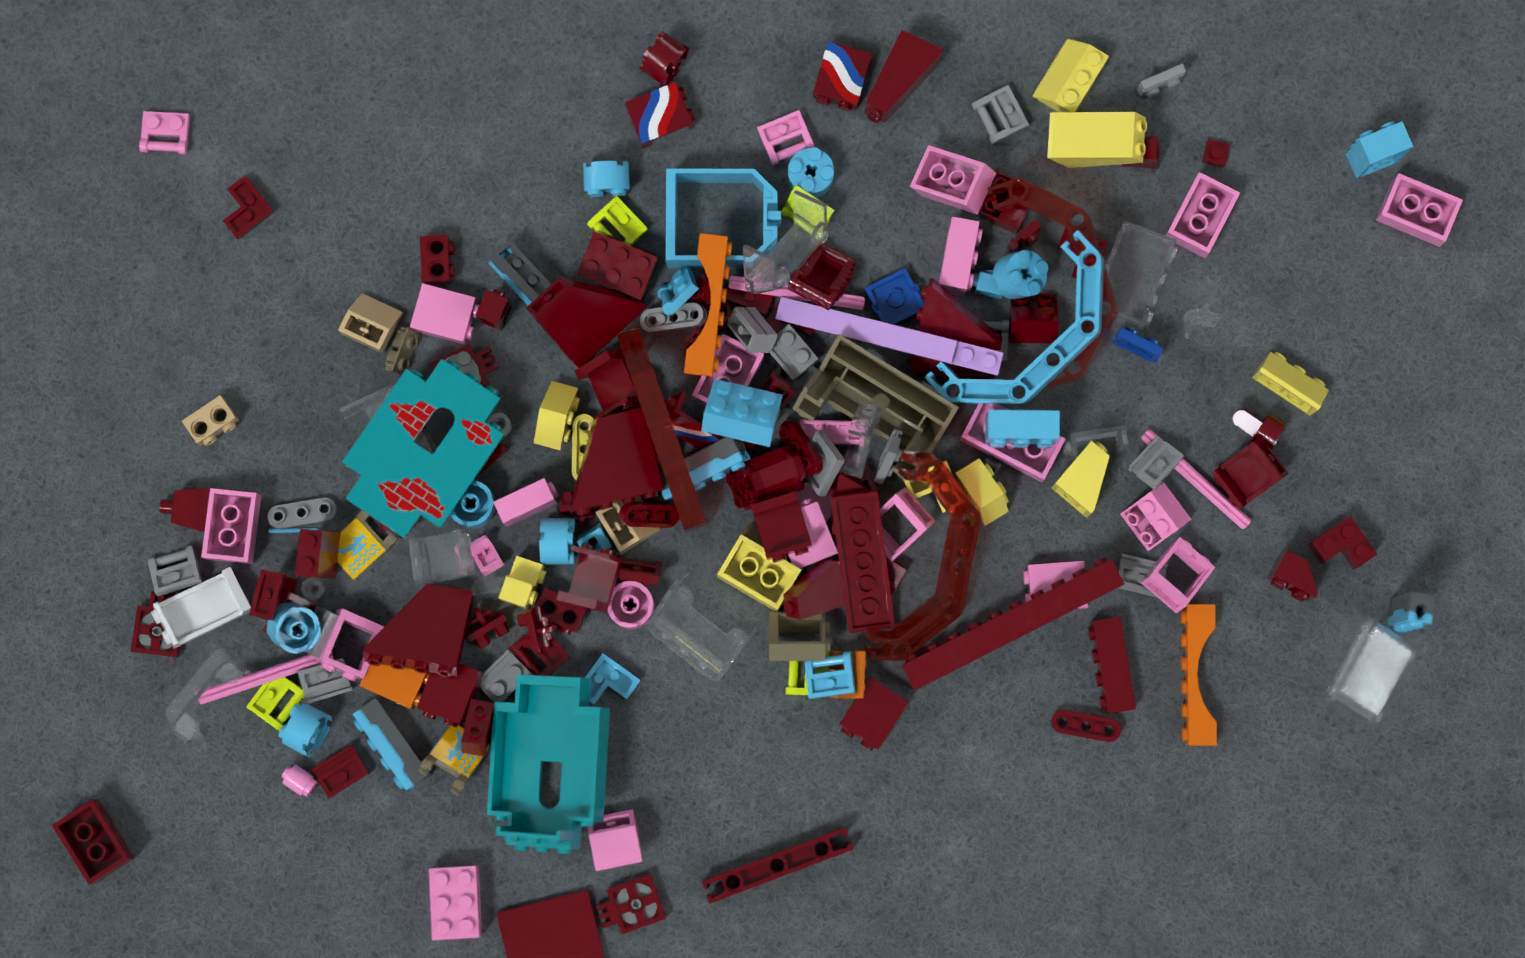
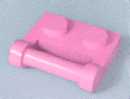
M799 110L757 127L772 166L779 164V161L793 156L803 149L814 147ZM802 135L803 142L775 153L773 147Z
M143 111L141 139L139 142L140 152L155 150L187 154L190 115L186 113ZM150 136L180 137L178 143L149 141Z

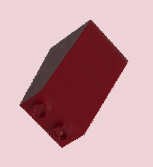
M901 30L865 103L864 114L867 115V118L875 123L880 121L885 123L940 64L943 49Z

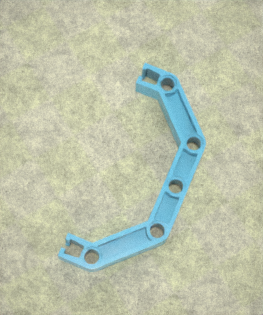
M1077 230L1073 234L1076 241L1080 239L1086 246V250L1081 252L1079 256L1070 250L1071 247L1068 241L1061 246L1077 264L1075 322L1014 380L960 379L945 362L941 361L937 367L940 371L944 370L949 377V381L942 386L934 379L936 376L932 371L924 378L944 399L953 403L1027 404L1099 336L1102 329L1104 260L1101 253L1081 232ZM1088 255H1095L1097 259L1095 265L1091 267L1086 266V257ZM1092 321L1094 323V330L1089 334L1084 333V323ZM1052 354H1058L1060 357L1058 365L1050 366L1049 357ZM953 385H958L960 389L956 397H951L949 393ZM1019 386H1023L1026 391L1025 396L1021 399H1017L1015 396V390Z

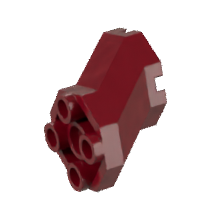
M787 445L744 462L745 467L738 468L737 471L733 472L731 469L730 473L726 474V482L730 486L735 506L748 511L751 510L750 505L803 490L805 484L801 485L802 479L806 478V470L800 455L797 452L791 453L789 450L792 448Z

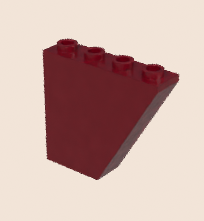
M559 277L529 304L526 309L569 360L580 368L588 363L618 333L623 331L647 306L641 300L617 290Z
M930 278L928 286L923 285L920 299L925 301L924 306H919L916 320L920 321L919 328H914V330L1000 352L1002 337L935 279ZM909 353L907 362L912 363L910 371L926 375L932 371L936 377L949 379L944 370L940 371L937 367L941 361ZM946 363L960 379L994 380L995 375Z
M638 408L594 420L570 502L569 512H577V516L591 513L590 508L599 506L600 510L612 508L614 502L621 501L622 505L635 502V497L643 495L644 499L658 496L657 492L663 489L643 409Z
M426 584L364 647V662H368L373 666L388 665L398 670L404 668L414 669L418 673L433 672L443 677L457 676L473 606V591Z

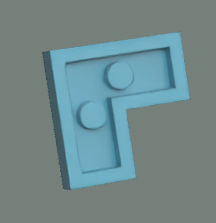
M602 653L585 677L590 678L589 701L594 705L608 686L628 699L641 681L604 653Z

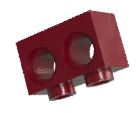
M448 235L420 236L422 283L427 285L452 284V278L456 276L455 264H451V255L455 254L454 241H450ZM436 244L443 245V251L439 254L432 253V248ZM436 267H444V273L441 276L436 277L433 275Z
M496 289L493 292L486 290L476 313L480 323L502 331L512 308L509 298L506 297L507 294Z
M544 588L537 605H541L542 611L544 604L550 601L554 602L556 607L552 614H545L543 611V615L548 617V622L556 623L559 625L557 630L568 635L572 631L577 633L588 609L556 600L558 593ZM569 611H574L577 615L576 621L572 624H567L564 620L565 614Z
M470 700L461 739L462 753L485 757L493 723L494 703Z

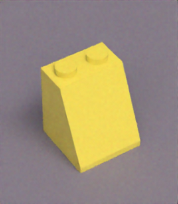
M1092 441L1052 486V489L1086 518L1095 510L1109 455L1106 453L1108 450L1101 443H1094Z

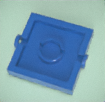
M906 268L864 288L872 304L871 308L874 314H877L880 321L896 325L916 315L919 306H924V302L920 299L921 297L918 293L920 289L916 283H913Z
M1120 328L1111 339L1113 344L1152 363H1157L1161 357L1160 353L1163 348L1159 346L1160 343L1149 337L1144 339L1138 336V332L1132 328Z

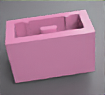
M1164 482L1120 514L1147 551L1192 520Z
M633 809L604 815L603 822H595L594 827H588L596 871L642 862L638 827Z

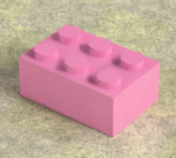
M928 145L910 187L923 197L978 215L996 172L983 162Z
M1199 172L1164 238L1206 258L1240 192Z
M1398 173L1392 179L1376 221L1440 247L1448 238L1463 200Z
M952 217L939 283L952 295L964 297L966 291L970 292L972 288L974 274H971L970 270L975 269L978 251H974V249L979 247L983 230L978 228L979 221Z
M722 334L721 347L716 349L715 358L719 359L718 372H713V377L701 376L692 394V399L706 406L714 379L750 387L764 360V353H749L741 342Z
M210 488L201 558L253 565L261 495L252 492Z
M479 865L430 868L432 940L481 937Z

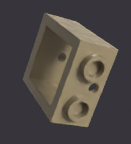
M769 612V661H826V651H830V637H825V635H830V621H825V612L802 620L786 617V612ZM779 633H820V641H779Z

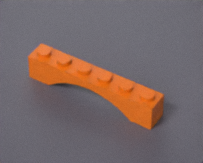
M700 233L697 257L703 265L709 280L711 305L708 319L702 332L686 350L684 374L713 377V372H718L719 359L715 358L716 349L721 347L722 335L717 334L718 326H723L724 312H720L721 303L726 302L727 289H723L724 279L728 280L730 266L725 264L726 256L731 257L732 243L728 242V236Z
M1187 604L1184 610H1180V623L1184 624V633L1180 635V645L1185 647V656H1181L1180 661L1181 670H1185V680H1181V694H1185V703L1181 704V717H1185V727L1181 728V739L1186 741V746H1217V722L1211 716L1202 700L1197 676L1198 661L1202 648L1216 628L1215 604Z

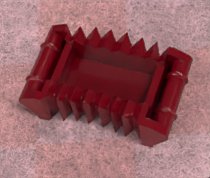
M816 240L806 264L804 263L799 270H796L790 280L788 290L829 311L831 305H834L845 292L857 261L847 256V254H843L829 247V245Z

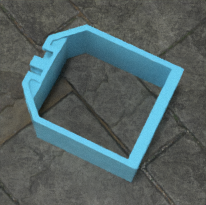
M666 169L667 268H684L685 266L688 268H704L697 255H677V183H753L763 193V245L753 255L726 256L725 265L730 266V268H755L777 247V227H781V211H778L777 191L755 169Z

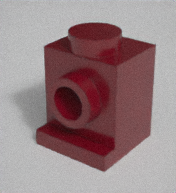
M774 371L760 389L781 394L780 410L782 411L795 394V390L790 387L789 380Z

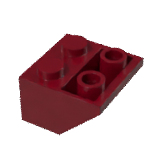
M994 170L996 175L978 214L993 225L1017 235L1037 188Z
M1043 293L1020 299H1010V343L1052 344L1057 339L1059 317L1056 295Z
M1289 550L1280 553L1267 576V579L1271 580L1270 585L1279 590H1283V588L1292 592L1290 596L1301 602L1316 598L1318 592L1309 562Z

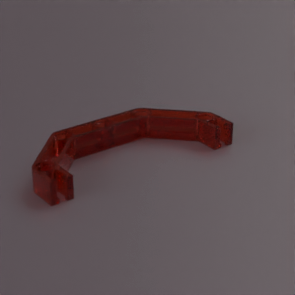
M1014 178L987 188L993 198L997 197L996 193L1008 190L1010 199L999 204L996 200L992 201L995 211L1000 212L1022 205L1066 227L1077 256L1086 250V246L1080 239L1078 241L1074 239L1073 234L1077 230L1101 253L1091 217L1082 208L1022 178ZM1019 185H1024L1025 193L1017 197L1014 192L1015 188ZM1077 214L1083 215V223L1079 226H1074L1072 223L1073 217ZM1088 255L1085 259V265L1089 259H1096V256ZM1105 262L1103 304L1110 303L1111 312L1107 315H1102V329L1099 336L1072 361H1077L1080 364V371L1076 374H1071L1068 365L1063 369L1065 376L1055 381L1052 380L1048 384L1049 388L1080 380L1086 375L1118 314V304ZM1087 321L1083 325V331L1086 334L1091 333L1094 330V323ZM1060 359L1049 362L1050 366L1058 365Z
M639 327L616 334L683 529L687 533L707 526Z
M902 451L901 460L909 464L917 462L918 468L916 470H906L903 467H899L898 474L905 480L926 482L950 516L935 595L891 631H867L866 638L868 640H871L874 644L883 642L881 648L864 646V651H866V655L871 660L903 661L959 618L963 612L981 516L945 463L931 453ZM935 464L933 470L928 472L929 467ZM969 513L968 518L963 520L964 516ZM960 558L959 562L954 565V562ZM951 602V605L945 609L946 605ZM900 643L898 648L893 650L894 646Z

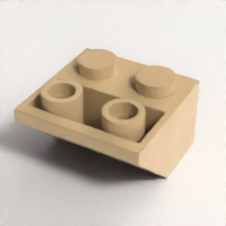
M361 293L348 309L338 331L342 335L384 354L403 312Z
M640 496L635 497V502H643ZM621 501L613 503L612 508L599 510L595 513L619 552L623 554L661 529L654 527H630L623 524L619 519V512L623 505Z

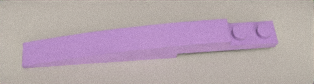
M784 297L780 298L775 318L780 321L836 335L840 334L843 337L997 376L999 375L1004 356L1003 352L832 309L828 311L820 306Z

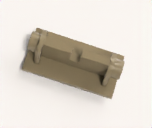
M400 327V330L396 331L392 346L397 347L398 350L397 352L389 351L384 363L386 371L395 372L402 376L404 371L409 368L413 350L418 345L419 333L404 327Z

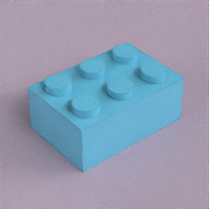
M1394 121L1382 125L1381 129L1377 132L1369 130L1360 134V138L1356 139L1355 143L1350 146L1351 149L1346 153V156L1356 179L1399 162L1413 148V144L1403 122L1395 124Z
M714 379L704 411L701 431L770 447L780 411L782 395Z
M988 410L985 415V444H990L991 448H1004L1006 444H1014V448H1028L1030 444H1037V448L1046 449L1052 448V445H1055L1060 439V411Z

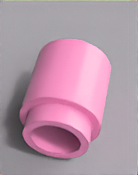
M297 764L293 767L289 765L281 776L284 779L282 784L300 796L308 797L318 783L313 775Z

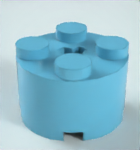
M816 147L806 148L797 152L790 160L788 166V181L792 190L797 185L815 198L821 197L828 192L834 178V166L830 157ZM807 170H810L811 172L815 171V176H806Z
M617 161L591 162V167L587 163H583L584 192H587L590 197H604V192H611L613 196H627L626 191L630 190L629 162L623 161V166H621V164L617 165Z
M1022 250L1001 257L994 266L993 278L994 280L996 279L998 285L996 288L1000 294L1009 299H1020L1037 295L1046 284L1049 268L1048 264L1038 254L1030 250Z
M474 480L450 516L463 527L471 529L480 528L489 523L495 514L496 507L493 502L496 500L494 494L485 484ZM469 500H477L474 509L468 508L469 504L467 502Z
M541 518L539 549L542 564H574V551L570 549L571 546L576 545V538H573L575 519Z
M294 602L279 604L274 621L268 620L266 629L270 639L276 645L294 654L313 648L321 635V626L319 625L317 615L303 605Z
M307 703L302 705L295 704L290 712L291 718L287 725L285 724L281 728L279 737L282 738V743L285 746L309 758L313 756L310 752L313 749L318 751L330 730V727L327 726V721L330 720L332 722V717Z

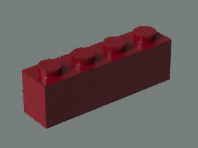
M1121 617L1091 621V626L1087 627L1089 640L1094 641L1095 649L1091 650L1093 664L1097 663L1099 673H1095L1097 687L1101 686L1103 696H1099L1101 710H1105L1106 714L1136 710Z

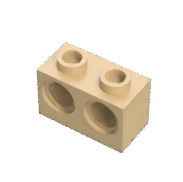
M221 395L182 420L195 442L200 446L211 445L217 440V435L223 431L224 433L232 431L236 427L235 423L240 421L226 399ZM220 411H226V419L218 422L217 414ZM201 424H207L206 433L199 435L198 427Z

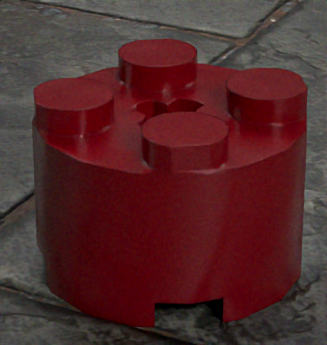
M661 31L655 39L656 44L653 47L649 46L642 56L644 61L640 65L639 70L666 86V84L669 85L680 71L678 68L682 63V59L686 61L690 48Z

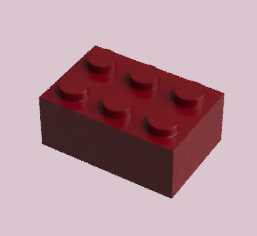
M597 230L593 231L577 274L642 300L646 297L661 256Z
M91 799L52 825L88 885L97 884L135 859L99 799Z

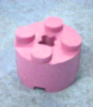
M622 582L613 589L608 614L620 627L626 629L640 628L647 624L653 616L655 608L653 596L639 582ZM630 599H633L637 606L628 611L625 603H629Z

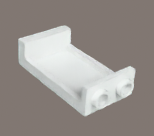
M231 567L222 570L221 574L160 603H154V610L151 611V614L156 624H162L165 631L161 633L166 644L171 643L173 648H177L249 613L251 607Z

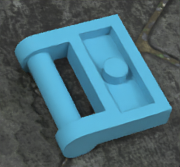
M687 266L682 270H678L667 285H661L657 289L658 297L663 302L662 310L666 315L674 314L699 289L693 272Z
M851 651L843 652L841 655L828 656L826 661H804L809 699L856 693L853 655ZM844 664V670L815 674L814 671L817 667Z

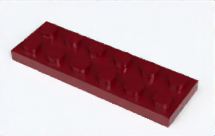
M877 490L831 496L849 633L894 628L895 622Z

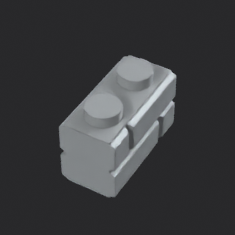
M735 307L732 310L727 326L749 353H769L776 342L777 334L755 307Z

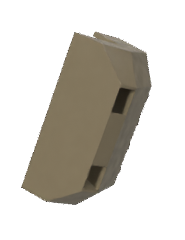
M840 334L835 339L819 370L804 387L792 408L801 417L813 421L827 402L836 411L843 412L851 417L853 421L868 422V428L875 435L882 436L889 440L894 428L903 431L899 448L904 451L892 471L897 473L900 478L911 483L928 460L959 409L956 405Z

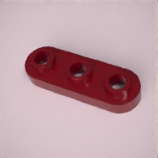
M795 420L782 422L779 428V436L785 446L788 445L792 448L789 450L791 453L797 452L800 455L806 475L820 474L823 468L822 457L799 423Z
M630 502L624 504L619 512L620 521L630 527L671 528L678 522L680 516L679 509L669 503Z
M1067 710L1057 711L1051 717L1053 730L1060 734L1104 742H1113L1121 734L1120 724L1111 718ZM1061 717L1067 721L1063 727L1058 724V720ZM1083 722H1088L1090 725L1087 731L1081 728ZM1106 726L1112 727V734L1107 735L1104 732Z

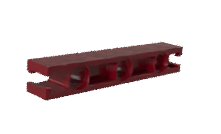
M845 827L701 881L705 889L709 888V883L719 880L723 882L725 892L714 897L711 894L706 895L709 904L853 850L850 841L846 842L847 847L832 850V845L829 842L831 838L843 833L844 837L848 836ZM825 842L828 845V852L825 855L816 854L814 848L817 843ZM781 859L784 862L783 870L780 872L773 871L770 865L772 860ZM735 875L740 879V885L737 888L728 887L726 881L729 876Z

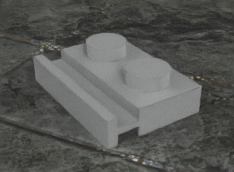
M1180 64L1141 81L1137 88L1140 97L1147 95L1150 98L1159 94V89L1168 86V89L1180 85V80L1183 79L1186 73L1184 65Z
M790 324L777 334L776 342L769 352L793 382L819 361L818 357Z
M894 428L879 459L880 462L876 470L874 482L883 484L886 476L891 477L895 466L893 461L898 462L902 453L899 445L903 431Z
M1157 435L1130 464L1128 470L1130 472L1133 471L1139 479L1155 490L1183 460L1184 455L1169 443L1160 440V437Z
M1122 554L1118 572L1125 585L1119 587V589L1156 597L1141 584L1156 564V561ZM1165 564L1158 572L1164 578L1166 577L1168 564Z
M316 605L314 613L317 615L319 625L321 626V635L316 645L304 652L319 658L338 615Z
M507 650L484 672L479 687L493 702H504L516 690L517 675H531L532 673Z
M339 658V659H336V660H335V661H338V662H340V663L345 664L343 658ZM322 664L297 671L307 704L352 691L349 680L342 677L343 673L334 670L333 673L322 669Z

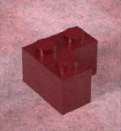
M1351 516L1345 518L1308 544L1320 563L1327 561L1341 551L1353 570L1378 555Z

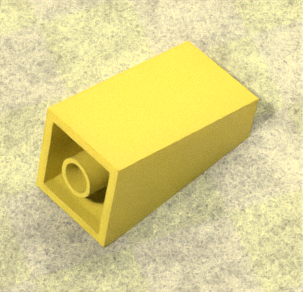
M1137 112L1050 113L1047 158L1068 168L1143 163V156L1146 152L1144 143L1145 132L1147 131L1146 117Z

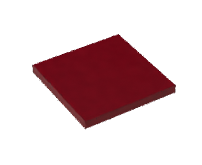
M588 890L496 913L507 958H605Z

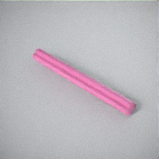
M731 275L729 278L728 286L730 289L811 302L788 290L789 284ZM843 293L842 297L833 306L862 310L865 298L863 296Z
M1148 429L1141 439L1149 445L1157 435L1151 429ZM1184 459L1174 468L1241 529H1245L1250 524L1251 519L1233 505L1226 496Z
M331 651L329 658L334 659L333 653ZM309 654L198 691L197 697L200 704H205L295 674L299 670L321 663L316 662L317 658Z

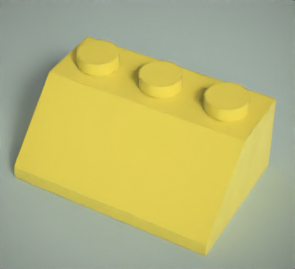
M1067 39L1032 97L1057 112H1076L1105 66L1109 56L1090 44Z
M1268 353L1252 378L1311 416L1318 411L1329 391L1325 388L1326 384L1318 378L1312 379L1307 376L1306 371L1300 366H1292L1287 363V359L1280 353Z
M741 534L720 568L717 578L773 611L778 612L784 602L783 594L793 586L801 569L786 560L773 563L772 560L768 561L764 547Z

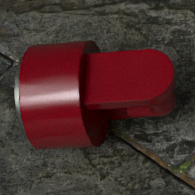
M1245 408L1237 410L1233 415L1234 424L1251 435L1249 442L1252 443L1261 436L1270 449L1274 447L1286 429V424L1271 413H1268L1263 420H1260Z

